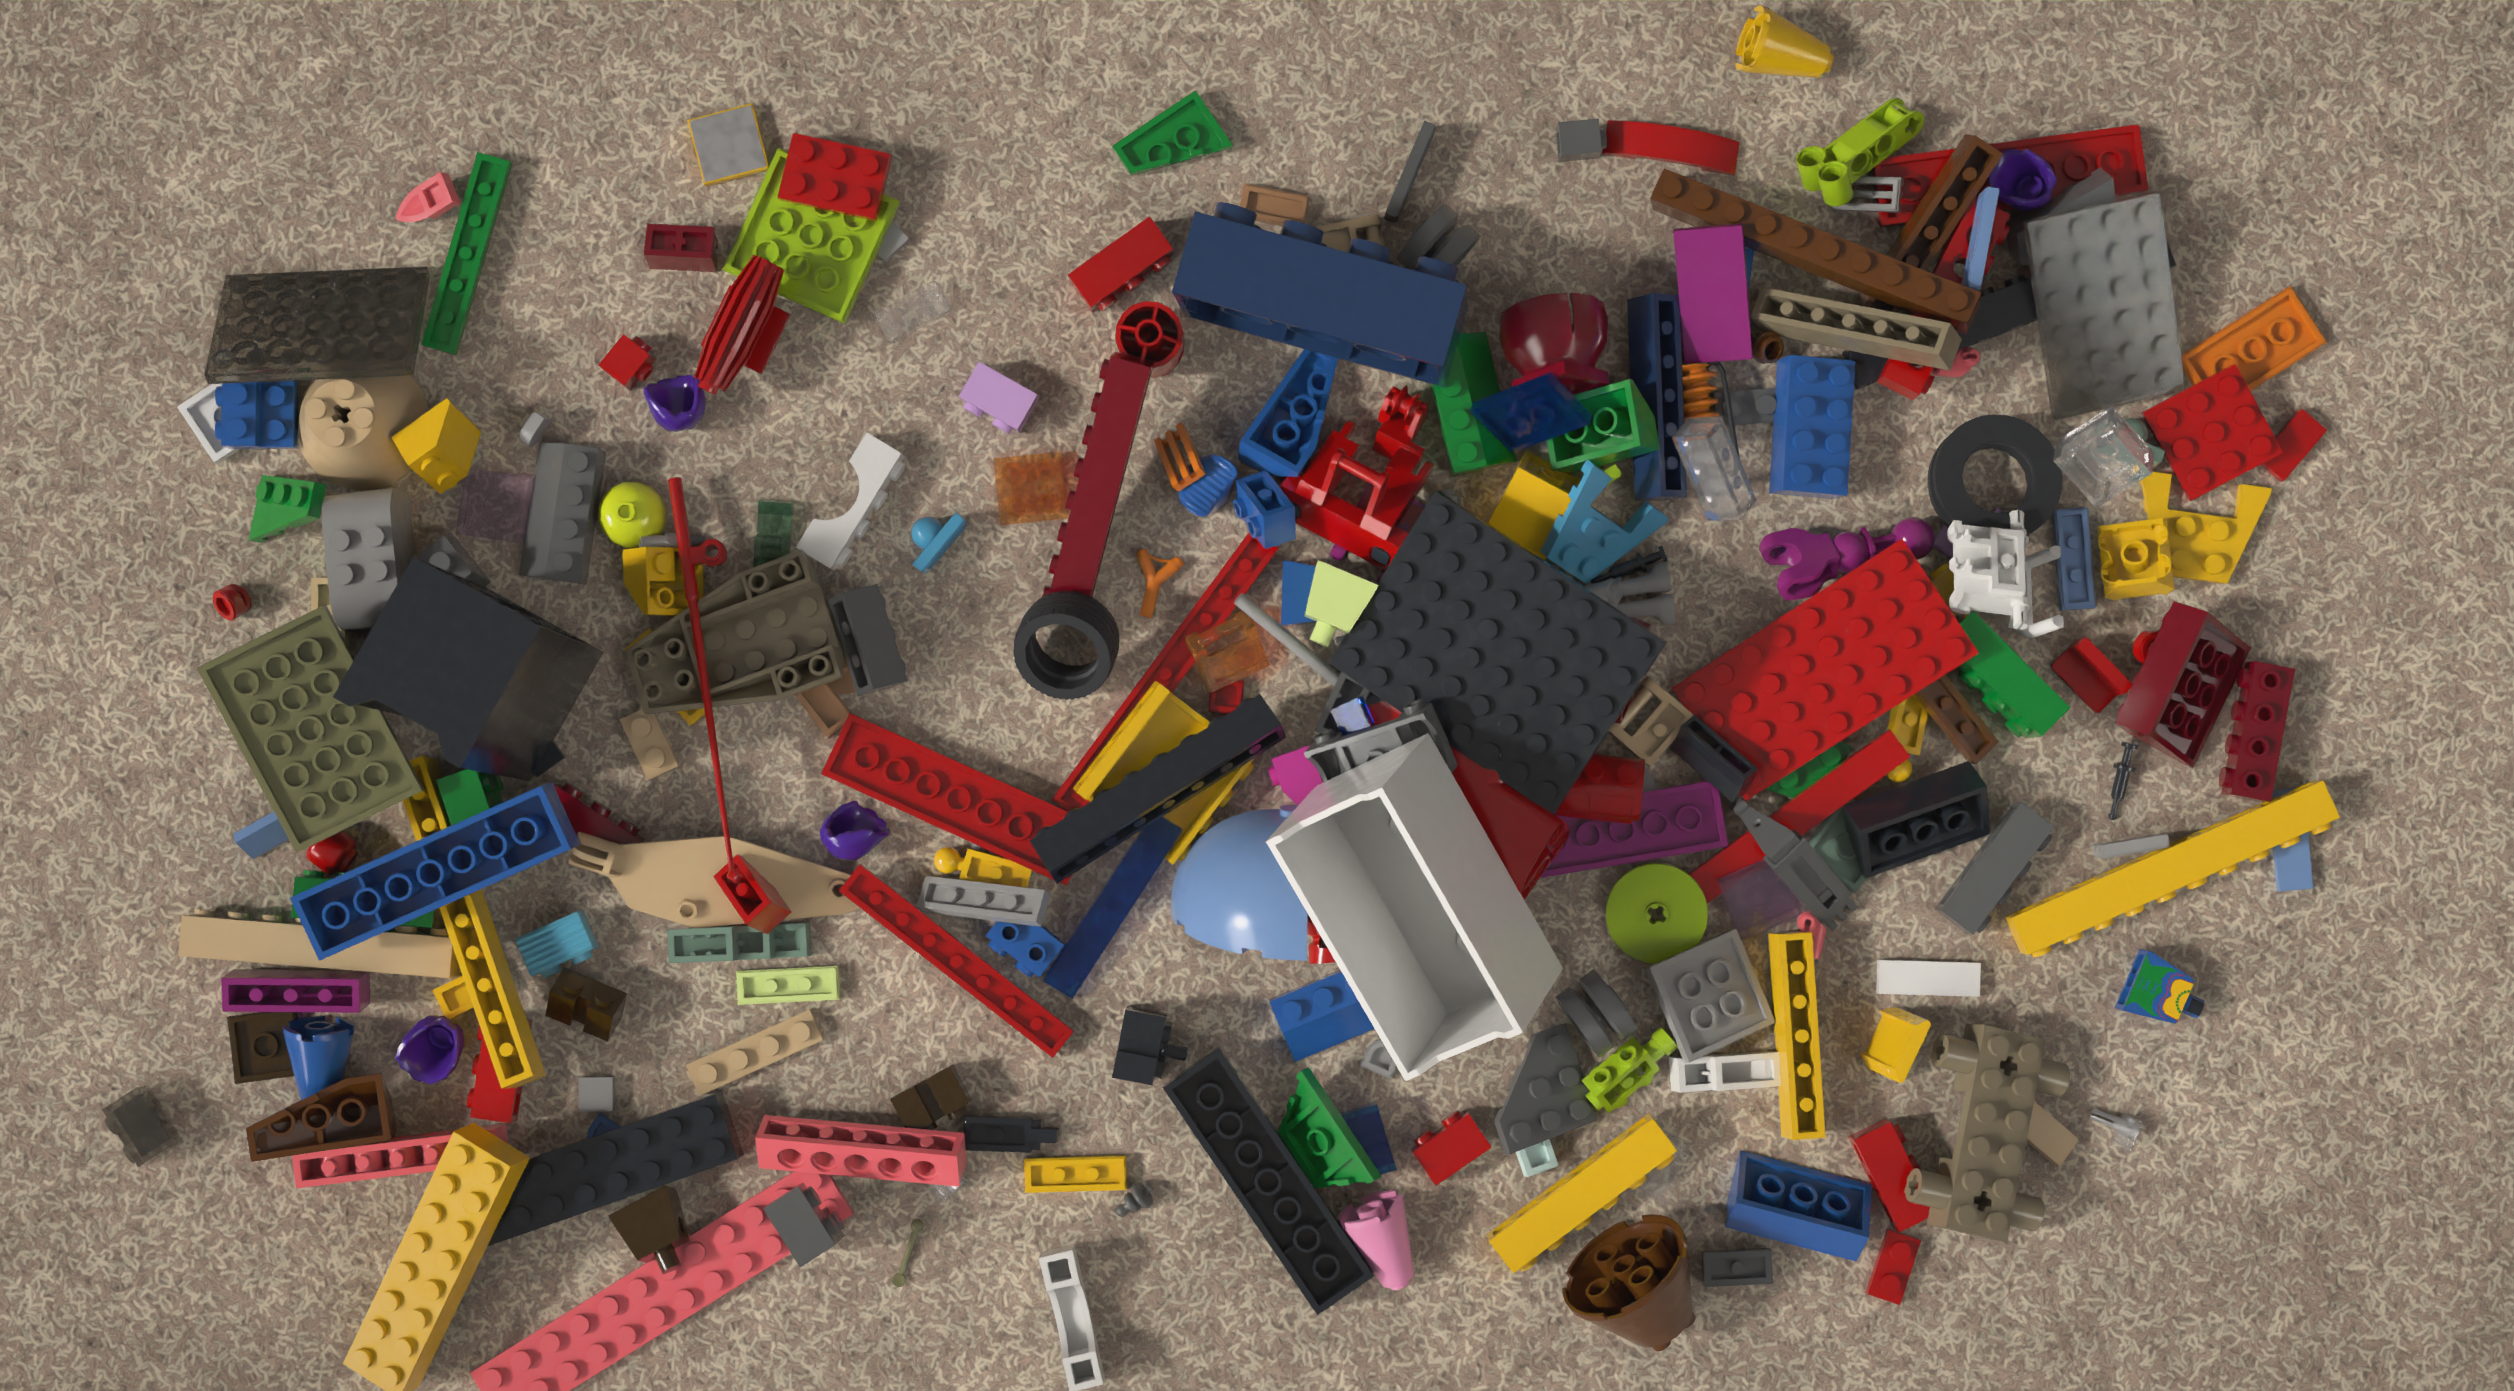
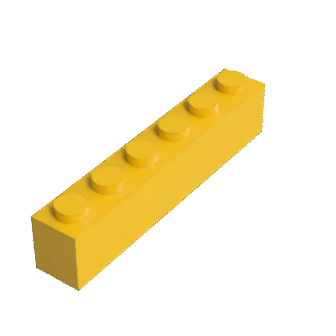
M1812 932L1768 933L1773 1017L1776 1022L1774 1023L1776 1052H1779L1781 1086H1778L1781 1136L1790 1140L1826 1138Z
M1647 1113L1487 1233L1488 1241L1513 1274L1519 1269L1522 1272L1526 1271L1538 1261L1536 1256L1544 1250L1552 1251L1559 1247L1565 1241L1564 1235L1574 1228L1576 1231H1579L1587 1226L1593 1219L1591 1215L1599 1209L1607 1210L1615 1205L1620 1199L1618 1195L1627 1188L1634 1190L1643 1184L1647 1179L1645 1175L1655 1167L1660 1170L1671 1163L1674 1159L1673 1154L1677 1152V1149L1652 1115Z

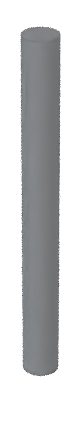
M1243 593L1236 598L1234 604L1330 684L1335 686L1340 675L1335 669Z

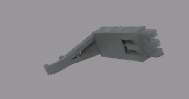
M1720 793V798L1743 820L1765 853L1764 861L1820 923L1824 921L1834 930L1838 925L1832 918L1837 915L1844 921L1848 917L1842 910L1844 907L1852 912L1858 908L1849 898L1852 895L1851 892L1807 840L1795 829L1791 831L1789 828L1749 807L1740 798L1732 802Z

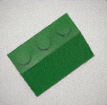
M1632 379L1541 405L1551 469L1553 471L1573 474L1581 471L1587 459L1597 466H1602L1660 450L1655 417Z

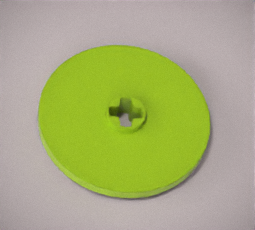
M1665 863L1643 864L1626 872L1614 884L1606 903V923L1614 942L1629 956L1646 963H1658L1697 945L1707 926L1708 908L1701 887L1687 872ZM1658 906H1662L1665 918H1656L1655 921H1652L1650 919L1651 913L1648 909L1650 907L1656 909Z

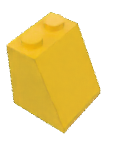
M1526 450L1487 523L1545 561L1546 556L1541 552V549L1558 515H1564L1571 501L1568 495L1573 485L1578 486L1581 478L1570 473L1553 471L1549 461Z

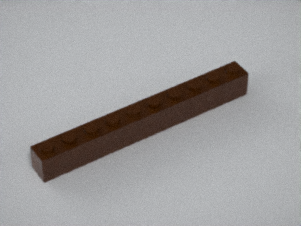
M1665 168L1650 197L1654 211L1694 227L1743 223L1745 247L1923 318L1951 323L1956 331L1966 335L1981 304V292Z

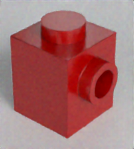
M623 334L598 366L631 391L638 381L642 383L651 375L654 370L652 364L656 359L648 354L652 347L637 335L631 340Z

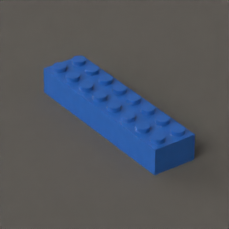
M551 781L292 896L290 900L320 961L580 845V842Z

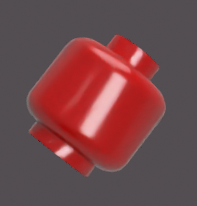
M340 831L310 846L307 849L306 858L328 875L345 872L358 855V852L355 850L356 841L344 831Z

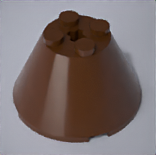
M1648 1214L1642 1215L1643 1221L1627 1225L1625 1220L1619 1222L1592 1239L1577 1254L1566 1272L1569 1277L1567 1288H1562L1565 1303L1576 1316L1639 1346L1652 1347L1654 1351H1662L1671 1344V1340L1695 1322L1696 1316L1693 1313L1686 1235L1680 1225L1673 1219L1663 1215Z

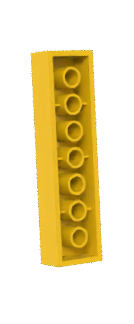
M471 1123L453 1131L343 1362L344 1365L385 1391H413L420 1387L530 1159L529 1156L476 1123Z

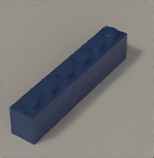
M1651 293L1627 299L1630 379L1636 384L1655 417L1660 450L1633 457L1635 500L1666 501L1687 497L1679 295Z

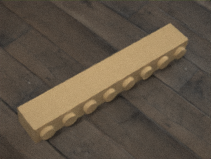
M198 908L194 909V914L182 915L178 956L439 978L458 977L459 964L447 929L431 928L430 934L417 933L418 927L399 925L396 931H385L319 961L299 918H295V923L283 922V915L262 914L261 920L249 919L248 912L228 911V917L215 916L216 910Z

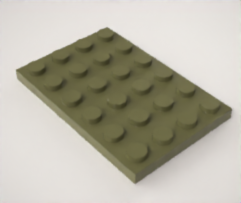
M323 605L197 667L199 674L296 853L424 790L384 712L359 705L350 707L333 698L355 658L327 605Z

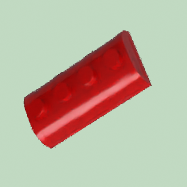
M1595 753L1555 815L1625 824L1639 821L1643 796L1645 759Z

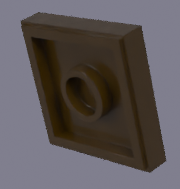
M257 1012L227 1017L235 1084L294 1076L283 1034L284 1025L289 1027V1021L298 1019V1012Z

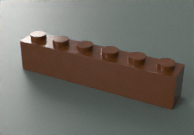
M1965 134L1886 255L1926 271L2003 153L1976 135ZM1860 293L1854 302V305L1899 313L1901 308Z

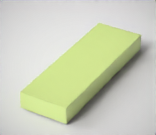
M839 965L736 971L738 1005L840 1000Z

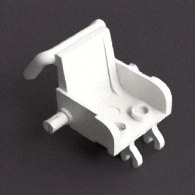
M2014 510L2009 513L2010 529L1962 525V521L1953 520L1947 531L1948 540L1953 543V558L1949 561V569L1954 572V591L1949 598V607L1952 611L1961 614H1970V611L2008 615V628L2018 629L2027 638L2038 637L2064 627L2063 616L2060 615L2033 624L2031 569L2060 558V546H2052L2025 557L2024 548L2029 541V537H2027V531L2024 529L2023 511L2018 513V510Z

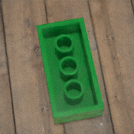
M1970 611V614L1957 615L1956 619L1979 652L1955 668L1959 672L1957 678L1968 689L1972 690L1975 688L1983 696L1981 702L1994 714L1999 712L2007 720L2005 726L2016 737H2042L2071 707L1974 611Z

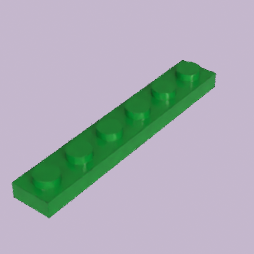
M477 152L421 343L426 348L455 356L458 354L513 163L508 160Z

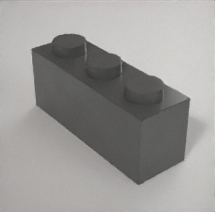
M878 584L845 591L828 599L857 697L889 689L908 681L905 674V663L900 658L895 642V631L890 626L885 610V599L880 594Z

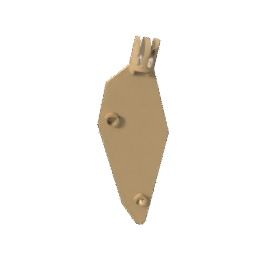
M578 832L577 837L580 845L572 849L574 855L570 856L568 864L608 876L629 908L693 928L745 924L713 877L728 863L724 836L618 844ZM730 836L733 858L739 854L776 888L792 911L784 920L842 915L860 908L842 893L833 889L837 884L844 885L851 874Z

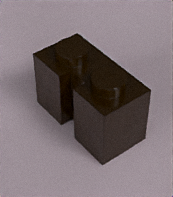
M564 967L549 992L545 1016L571 1026L574 1020L584 1024L583 1032L608 1042L622 1018L627 993Z
M952 1064L893 1096L890 1101L905 1128L934 1130L938 1127L935 1121L947 1115L952 1120L967 1112L968 1109L965 1105L970 1103L972 1099Z

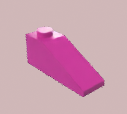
M1309 746L1272 758L1273 766L1267 768L1273 786L1280 785L1282 791L1297 806L1317 785L1323 783L1316 767L1305 757L1304 752Z

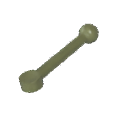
M914 1219L911 1222L912 1232L899 1272L892 1279L896 1287H902L906 1283L905 1272L918 1232L924 1228V1223L920 1219Z

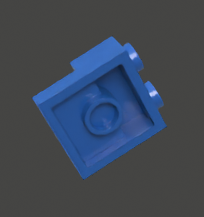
M222 378V386H217L215 390L216 404L218 407H222V420H217L215 423V436L217 440H221V446L229 449H298V381Z

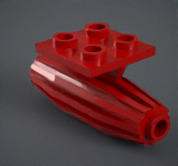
M753 255L732 286L729 285L701 343L703 349L694 378L700 380L699 388L714 395H717L718 390L726 392L743 367H747L761 375L763 374L791 316L790 313L774 306L784 269L766 259Z

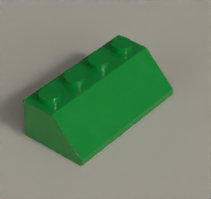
M1486 332L1460 334L1446 387L1429 384L1451 477L1517 462Z

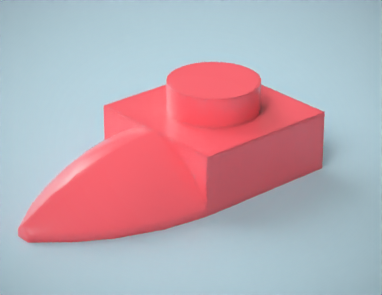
M439 172L415 187L402 201L397 211L396 219L403 222H417L426 218L436 219L459 205L460 200L449 174Z

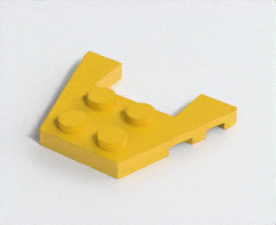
M2144 470L2138 471V480L2144 497V510L2147 513L2148 520L2167 519L2173 577L2227 584L2271 495L2272 488L2245 484L2238 485L2234 518L2168 509L2172 474Z

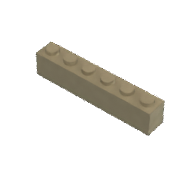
M1761 287L1750 317L1762 332L1771 330L1780 337L1951 371L1962 340L1951 323Z

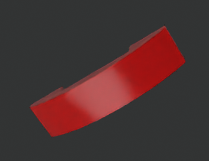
M1607 121V147L1603 149L1602 154L1629 159L1639 157L1700 167L1702 171L1735 175L1740 145L1738 141L1675 126L1634 121Z

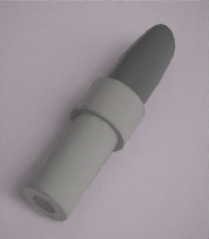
M676 533L641 537L639 547L678 548ZM690 534L691 547L701 546L706 540L705 536Z

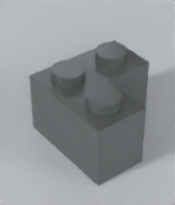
M804 1182L763 1208L799 1267L832 1248L844 1237L841 1231L844 1229V1224L835 1211L830 1213L827 1207L821 1210L819 1205L822 1202L812 1186L807 1188Z

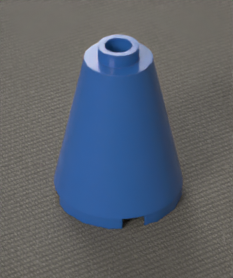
M310 1016L289 1021V1027L284 1025L283 1034L301 1100L343 1080L354 1035V1023L351 1020L336 1017V1023L324 1022L325 1016Z

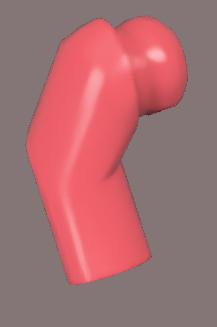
M1961 348L1957 351L1951 371L1933 367L1931 374L1933 376L1953 378L1962 377L1972 366L1979 362V352L1975 348Z
M1805 911L1799 915L1797 925L1801 931L1812 932L1814 959H1820L1826 928L1810 911Z

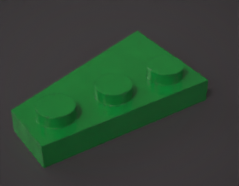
M1196 90L1112 146V149L1131 176L1233 148L1232 143Z
M262 475L261 482L256 488L257 501L248 541L262 543L267 541V536L269 535L279 536L288 527L298 528L319 519L326 485L311 481Z

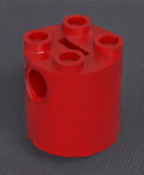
M1143 301L1134 304L1122 313L1116 325L1115 334L1119 353L1153 362L1151 378L1168 375L1178 366L1184 354L1185 340L1179 317L1171 308L1153 301ZM1151 332H1156L1154 341L1149 343Z

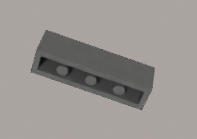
M2014 802L1934 910L1966 934L1974 935L1976 931L1981 933L1991 921L1992 917L1989 914L1996 904L2001 906L2010 896L2012 890L2009 887L2016 878L2021 879L2032 866L2029 860L2037 850L2041 852L2052 839V835L2049 833L2055 826L2023 802Z

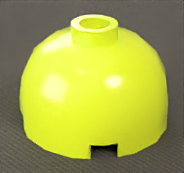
M623 482L611 487L602 496L598 506V522L603 534L613 543L627 549L639 548L641 537L662 534L667 523V509L661 496L652 487L640 482Z

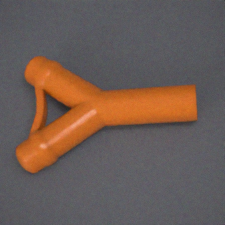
M1140 549L1136 552V556L1147 585L1139 615L1152 618L1160 585L1175 572L1179 571L1183 566V561L1178 556L1172 559H1160L1150 555L1147 549ZM1152 560L1167 564L1156 572Z

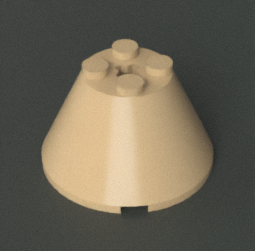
M375 357L343 359L331 364L318 373L303 392L298 405V443L310 466L329 482L354 490L380 489L401 480L412 470L407 465L391 437L430 410L425 394L415 379L399 366Z

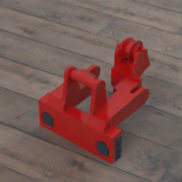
M1405 385L1402 390L1394 386L1391 388L1383 401L1377 421L1383 424L1377 431L1372 450L1391 459L1385 472L1379 473L1355 460L1359 445L1349 439L1356 423L1348 420L1340 433L1333 430L1303 476H1287L1280 487L1295 507L1296 524L1385 571L1409 534L1398 528L1397 525L1428 480L1434 467L1433 463L1427 461L1420 469L1418 475H1415L1420 468L1425 449L1414 444L1413 441L1428 417L1429 404L1420 400L1421 392L1414 396L1408 394V385ZM1346 472L1374 485L1366 512L1332 494Z

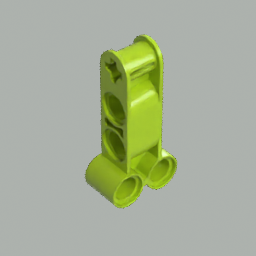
M1894 97L1886 101L1824 149L1818 146L1802 149L1796 156V164L1802 186L1808 191L1821 190L1823 200L1827 205L1841 206L1848 203L1853 197L1852 183L1921 131L1925 122L1923 113L1918 110L1912 111L1905 106L1903 100Z

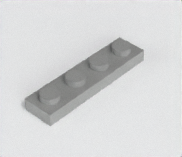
M925 876L916 907L922 912L1042 927L1050 894L1042 889Z

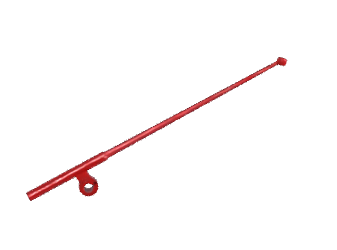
M674 477L668 479L684 594L688 602L729 865L727 878L734 883H738L742 875L734 870L694 567L703 564L710 568H714V566L720 567L725 563L728 552L723 543L717 539H709L704 541L701 546L691 547L681 477ZM711 550H718V554L715 557H708Z

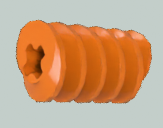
M1709 364L1682 365L1685 436L1704 435L1720 430V426L1710 424V420L1719 417V413L1709 410L1710 406L1718 403V399L1708 397V393L1718 389L1717 386L1707 382V380L1717 376L1716 372L1707 370Z

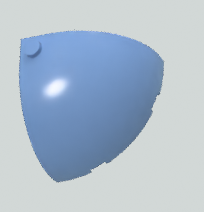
M1283 805L1280 809H1260L1244 812L1221 821L1200 836L1191 846L1186 857L1181 861L1174 878L1171 891V917L1176 925H1184L1187 935L1219 949L1239 954L1252 949L1262 951V958L1307 961L1308 913L1266 843L1267 839L1298 806Z

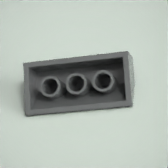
M539 443L521 558L520 576L587 585L606 460L605 451L599 448L566 443Z

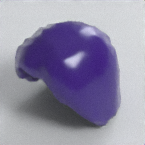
M2028 149L2003 150L2001 152L2003 153L2002 157L1988 177L1990 187L1999 189L1998 198L2006 205L2019 211H2030L2048 204L2057 179L2053 168L2046 159Z
M680 375L673 379L666 378L659 380L657 383H649L644 388L643 393L656 423L669 432H679L695 428L705 414L706 398L704 390L698 387L700 380L694 378V375Z
M851 801L839 806L824 820L820 829L821 841L836 858L854 861L870 853L882 840L890 835V829L887 828L885 821L879 818L875 811L860 806L858 801Z
M428 1015L418 1021L404 1036L395 1058L400 1068L408 1072L418 1082L424 1081L428 1084H434L447 1079L456 1069L465 1043L463 1029L445 1016Z

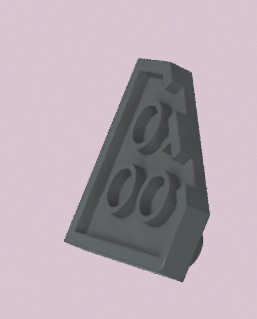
M1566 1023L1532 1034L1526 1046L1528 1050L1522 1064L1515 1071L1507 1090L1509 1094L1502 1109H1499L1494 1120L1505 1154H1512L1598 1120L1592 1103L1585 1096L1589 1092L1581 1081L1584 1079Z

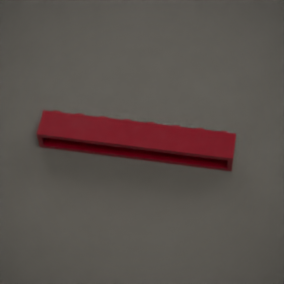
M1114 352L1110 360L1104 359L1099 375V379L1104 380L1102 392H1095L1090 411L1096 413L1093 426L1087 424L1082 444L1087 445L1085 457H1079L1076 463L1074 477L1079 478L1076 491L1070 489L1065 509L1071 510L1067 523L1063 521L1061 523L1057 536V541L1062 542L1059 555L1053 554L1048 572L1054 574L1051 587L1045 586L1042 596L1068 590L1081 592L1093 597L1151 378L1153 362Z

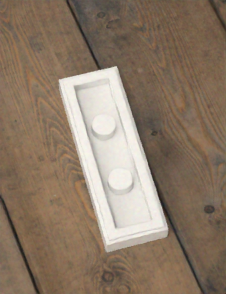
M1877 959L1876 993L1980 997L1981 963Z

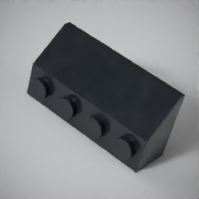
M1969 761L1844 805L1846 831L1849 834L1850 842L1865 879L1990 834L1987 785Z

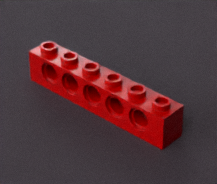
M1976 197L1952 231L1932 271V274L1962 285L1963 277L1955 273L1954 264L1960 263L1965 265L1970 242L1969 234L1972 232L1978 200ZM1998 208L1995 210L1983 275L1988 273L1994 262L1995 257L1990 254L1995 244L2001 245L2010 230V227L2005 225L2010 214ZM1913 313L1910 314L1911 316L1921 317ZM1888 358L1877 383L1914 400L1920 393L1925 395L1928 392L1935 376L1930 374L1933 367L1923 365V367L1917 368L1909 362Z

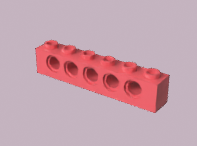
M764 1115L755 1137L759 1168L959 1187L967 1164L965 1135L960 1132Z
M506 1123L480 1126L508 1143ZM458 1129L393 1137L391 1141L293 1155L292 1161L296 1188L435 1171L453 1131Z

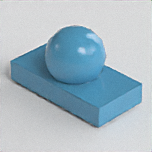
M956 512L944 527L934 517L926 516L917 520L912 527L911 536L913 542L921 549H924V551L914 561L913 565L922 573L927 574L968 526L966 520Z

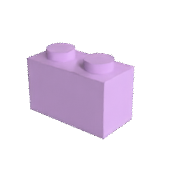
M981 362L977 363L959 395V398L965 402L963 406L965 410L979 418L983 413L994 419L992 425L1007 434H1010L1012 429L1018 433L1021 432L1040 399L1036 393Z

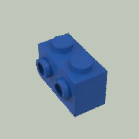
M1267 470L1236 479L1237 499L1233 501V507L1236 516L1239 519H1243L1247 524L1250 535L1253 538H1257L1265 549L1295 540V507Z
M997 921L986 934V937L991 940L988 946L1003 957L1008 953L1018 961L1015 967L1030 978L1033 974L1041 977L1066 945L1065 942L1043 925L1039 927Z

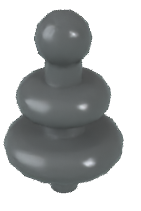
M1134 1183L1131 1187L1132 1193L1128 1192L1124 1195L1125 1203L1116 1207V1214L1124 1217L1129 1210L1139 1212L1141 1206L1145 1208L1151 1207L1153 1204L1151 1192L1154 1191L1153 1187L1149 1185L1146 1188L1141 1183Z

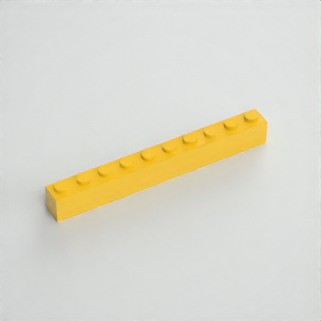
M423 755L410 760V763L424 790L403 800L416 841L451 826L436 781L443 778L438 761ZM482 889L439 907L501 1088H517L545 1077L546 1073Z
M2312 780L2273 798L2271 802H2262L2171 842L2168 848L2153 850L2004 917L2021 954H2032L2033 958L2052 951L2050 945L2063 940L2064 944H2068L2082 938V931L2091 927H2094L2095 930H2100L2114 923L2113 918L2125 913L2126 917L2140 913L2145 910L2144 904L2156 899L2157 903L2167 901L2176 896L2175 890L2186 885L2188 889L2199 887L2208 882L2206 877L2218 872L2219 876L2233 872L2239 868L2237 863L2249 858L2250 862L2260 860L2270 855L2268 849L2279 844L2281 848L2292 846L2301 841L2299 836L2311 831L2312 835L2326 831L2332 827L2330 822L2340 818L2324 781Z

